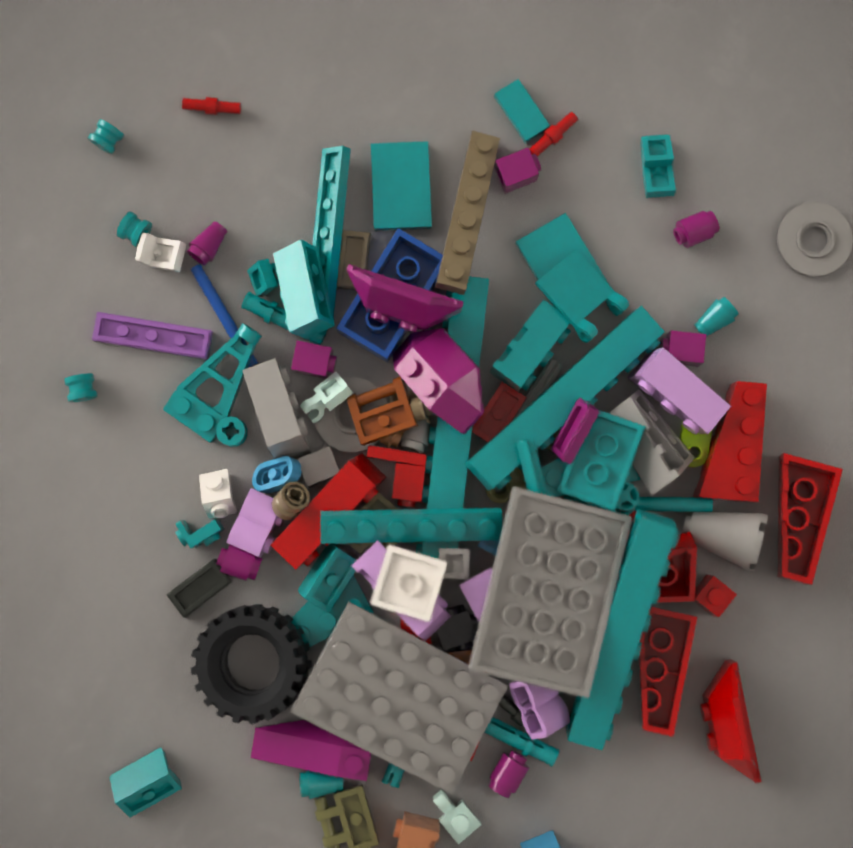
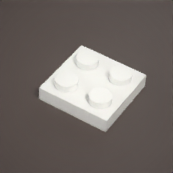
M388 545L370 604L430 622L448 562Z

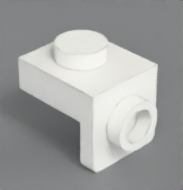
M142 233L137 246L135 260L152 268L180 272L187 244L177 240L158 238L149 233Z
M228 469L200 474L201 501L208 518H224L230 514L237 513Z

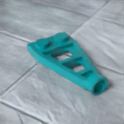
M242 323L236 334L176 388L163 410L209 443H212L217 437V424L221 419L230 417L244 379L242 370L248 368L254 349L262 335ZM241 338L249 342V344L244 345L241 342ZM228 354L233 355L239 360V365L231 379H227L216 371L217 365ZM209 378H215L222 383L224 388L221 400L215 407L210 406L196 395L197 388Z

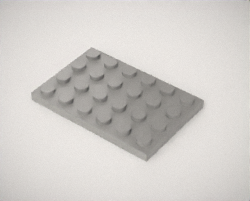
M513 487L468 668L481 673L589 698L632 517Z
M348 601L298 695L291 713L453 794L508 685L486 673L470 670L468 668L469 664Z

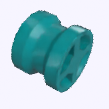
M99 119L96 131L90 133L87 139L112 155L115 151L114 145L117 141L122 140L124 134L107 121Z
M130 211L121 220L117 229V237L122 240L128 239L133 246L137 247L141 234H150L152 223L148 220L142 221L138 219L137 215Z
M85 373L64 378L65 385L69 387L68 402H82L98 397L97 391L93 389L92 384L95 380L94 374Z
M233 416L225 417L217 424L216 436L223 444L230 447H238L246 441L248 428L239 418Z
M626 482L615 513L628 516L634 512L639 501V492L633 484Z

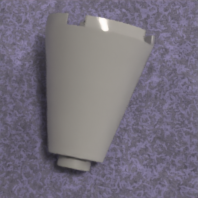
M693 512L692 517L686 516L682 533L691 532L696 545L747 571L754 572L768 515L762 513Z

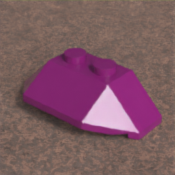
M348 264V275L366 311L371 313L370 318L373 320L387 323L389 319L400 323L399 328L416 333L417 329L424 331L462 311L463 301Z
M438 328L411 333L394 352V370L430 411L460 433L465 434L484 413L483 403H481L480 368L444 329Z

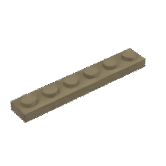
M472 130L435 288L462 295L465 294L499 146V137Z

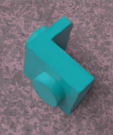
M214 519L194 533L185 520L175 523L179 529L175 532L183 546L189 545L190 549L197 548L203 543L206 547L210 546L221 538L219 533L225 530L219 519Z

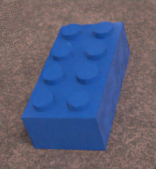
M398 228L371 272L432 291L436 285L443 254ZM357 293L336 329L340 335L388 363L407 331L399 328L400 323L388 319L387 323H382L371 319V313L366 311Z

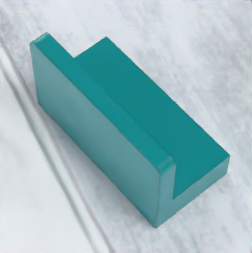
M335 544L325 546L298 588V592L304 599L329 613L356 572L351 565L357 559L339 549Z
M158 748L110 775L115 804L129 818L182 789L181 781L169 768L165 751L162 748Z

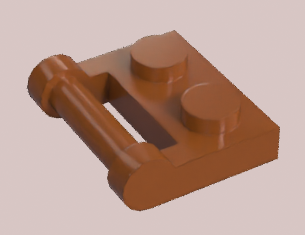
M401 377L393 379V382L360 395L354 393L347 398L360 444L363 446L418 426L412 412L407 386ZM397 393L399 400L362 413L361 406Z

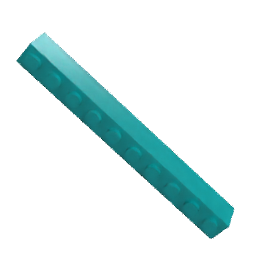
M469 276L464 295L451 291L446 292L447 297L463 301L464 303L460 313L443 321L442 328L448 329V334L479 367L489 278ZM439 416L437 418V427L430 428L429 444H434L433 456H427L425 473L431 474L430 485H424L422 502L427 503V509H463L468 469L465 463L469 460L472 427L465 434H462ZM459 541L423 542V544H417L416 553L439 560V548L458 549Z

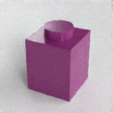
M528 147L497 159L494 166L505 194L536 182L539 176L538 171H541L538 157L536 154L531 155Z
M671 330L666 334V338L662 337L660 348H665L683 365L698 367L704 364L707 334Z
M297 340L291 370L294 373L327 379L329 373H334L337 356L333 355L332 347Z

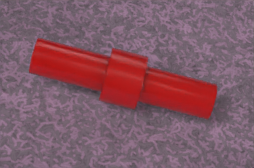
M206 97L205 100L183 98L182 109L205 111L207 115H218V113L241 114V103L219 101L215 97Z
M570 112L556 125L552 124L543 132L544 136L529 148L531 155L536 154L538 157L551 144L556 145L563 138V134L578 121V117L573 112Z

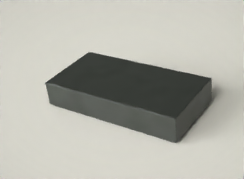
M216 559L211 560L166 594L183 618H186L232 583L227 574L220 572L221 566L216 565Z

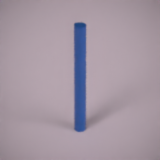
M198 264L190 270L231 339L238 331V327L201 264ZM241 338V342L247 345L246 341ZM254 355L251 357L248 368L258 365Z

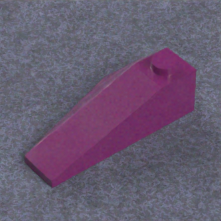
M304 719L256 727L251 758L336 777L367 781L372 753Z

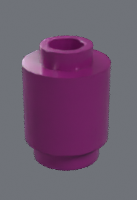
M700 211L677 221L673 233L679 245L683 244L684 247L690 248L713 238L714 234L719 232L720 227L712 211Z
M229 544L228 549H221L216 565L221 566V573L247 581V578L255 580L262 558Z
M513 750L510 754L503 752L489 777L491 781L488 786L501 796L509 798L512 793H516L529 770V767L525 764L527 759Z

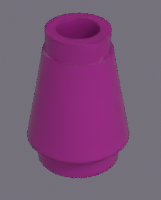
M213 221L211 225L189 243L190 247L187 253L196 262L206 266L208 262L213 261L227 230L218 222Z

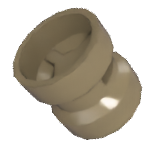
M292 481L287 483L272 500L273 512L283 520L294 519L309 503L310 494L308 489L299 482Z

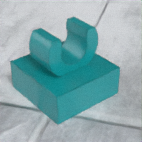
M269 259L259 260L247 270L255 294L258 297L265 296L280 286L279 280L275 278L273 273L275 271V263L270 264Z

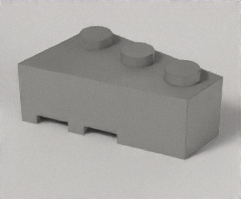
M276 358L242 370L267 448L274 459L281 456L298 459L311 454L312 452L305 436L309 434L303 417H298L296 409L300 408L294 391L289 392L287 384L291 383V379L286 367L280 368Z
M639 389L609 412V414L646 426L633 461V466L651 496L679 477L694 460L695 457Z

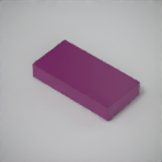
M582 398L576 401L551 448L562 461L568 464H572L600 412Z

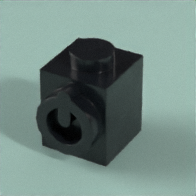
M464 604L445 609L451 617L437 630L443 650L455 647L456 651H461L472 647V641L476 639L475 632L478 631L479 627L475 614L469 615Z

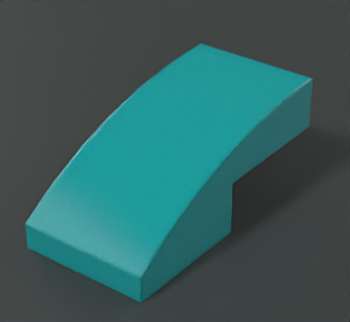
M670 134L641 136L642 169L646 198L675 196L676 186L672 167L674 156Z

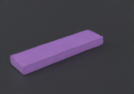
M97 312L92 340L208 360L213 331Z

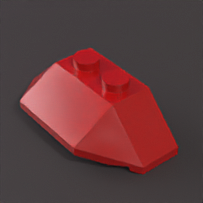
M732 659L725 660L702 695L704 703L700 704L702 719L704 722L708 721L710 733H706L709 751H714V754L753 782L760 783L762 780L738 662Z

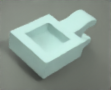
M334 372L313 389L316 394L303 401L300 407L305 414L309 413L308 417L315 423L323 417L326 407L331 411L351 396L353 392L340 375Z
M442 789L432 796L433 802L444 813L439 818V822L458 844L481 826L480 820L462 799L454 804Z

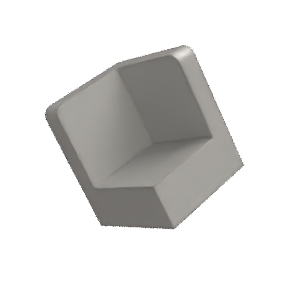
M330 446L297 459L301 464V472L309 488L334 477L340 471Z
M439 548V560L448 562L443 579H469V549Z

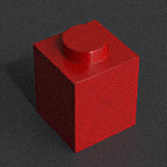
M396 463L392 499L398 500V506L415 507V502H422L425 466Z
M706 574L695 588V603L708 614L717 618L722 615L737 596L734 591L714 575Z

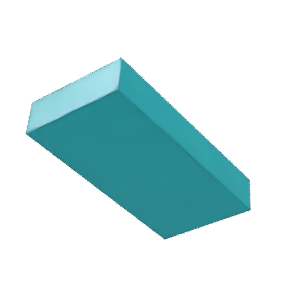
M519 78L494 94V98L525 144L550 127Z

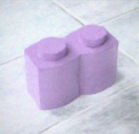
M251 488L226 543L257 557H262L264 553L269 554L272 549L270 545L275 541L272 533L276 525L281 527L284 522L283 519L273 512V498Z
M519 681L510 683L512 698L521 711L523 725L532 740L546 738L570 723L568 708L559 696V691Z

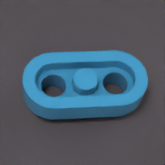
M281 456L261 463L253 474L252 484L254 489L270 494L280 491L289 482H298L302 473L301 464L297 459L288 456Z

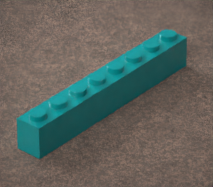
M642 305L635 309L465 463L467 468L487 490L495 487L498 490L503 488L512 479L509 474L516 467L522 470L517 441L533 438L536 449L539 447L541 450H544L555 440L553 434L559 428L562 429L579 398L594 405L598 401L595 395L602 389L607 392L617 384L619 380L616 376L623 370L626 373L632 370L640 362L637 357L643 351L649 354L661 343L658 338L665 331Z
M637 510L625 546L589 698L576 695L570 713V723L566 725L567 740L569 742L603 750L605 741H610L612 738L614 714H619L623 704L621 694L623 688L628 687L630 684L633 659L637 660L640 655L641 642L639 640L642 632L646 633L651 621L649 611L651 605H656L659 599L660 587H658L660 578L661 576L665 577L669 569L670 559L667 557L670 548H675L679 539V531L673 519Z

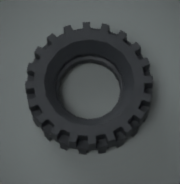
M263 604L243 605L220 614L221 616L207 624L208 628L205 632L199 634L196 639L199 641L198 648L192 650L191 657L196 658V666L191 668V675L197 674L199 683L195 685V689L197 692L201 690L204 692L207 698L203 702L207 707L213 704L218 709L216 713L221 718L225 715L231 716L234 723H240L244 720L249 721V724H256L261 720L266 719L268 721L296 701L308 679L307 673L312 667V660H308L307 652L311 650L309 643L305 644L301 636L304 634V631L301 627L297 629L291 623L293 618L290 615L283 616L278 613V608H265ZM245 635H258L267 639L276 648L279 656V671L275 680L269 686L260 690L248 689L239 685L231 676L228 668V654L231 646L240 637Z

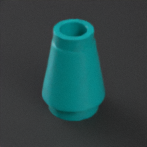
M726 297L720 300L716 299L698 322L694 324V327L700 334H707V337L735 322L734 318L739 313Z
M308 770L299 773L301 797H308L310 800L343 790L342 777Z

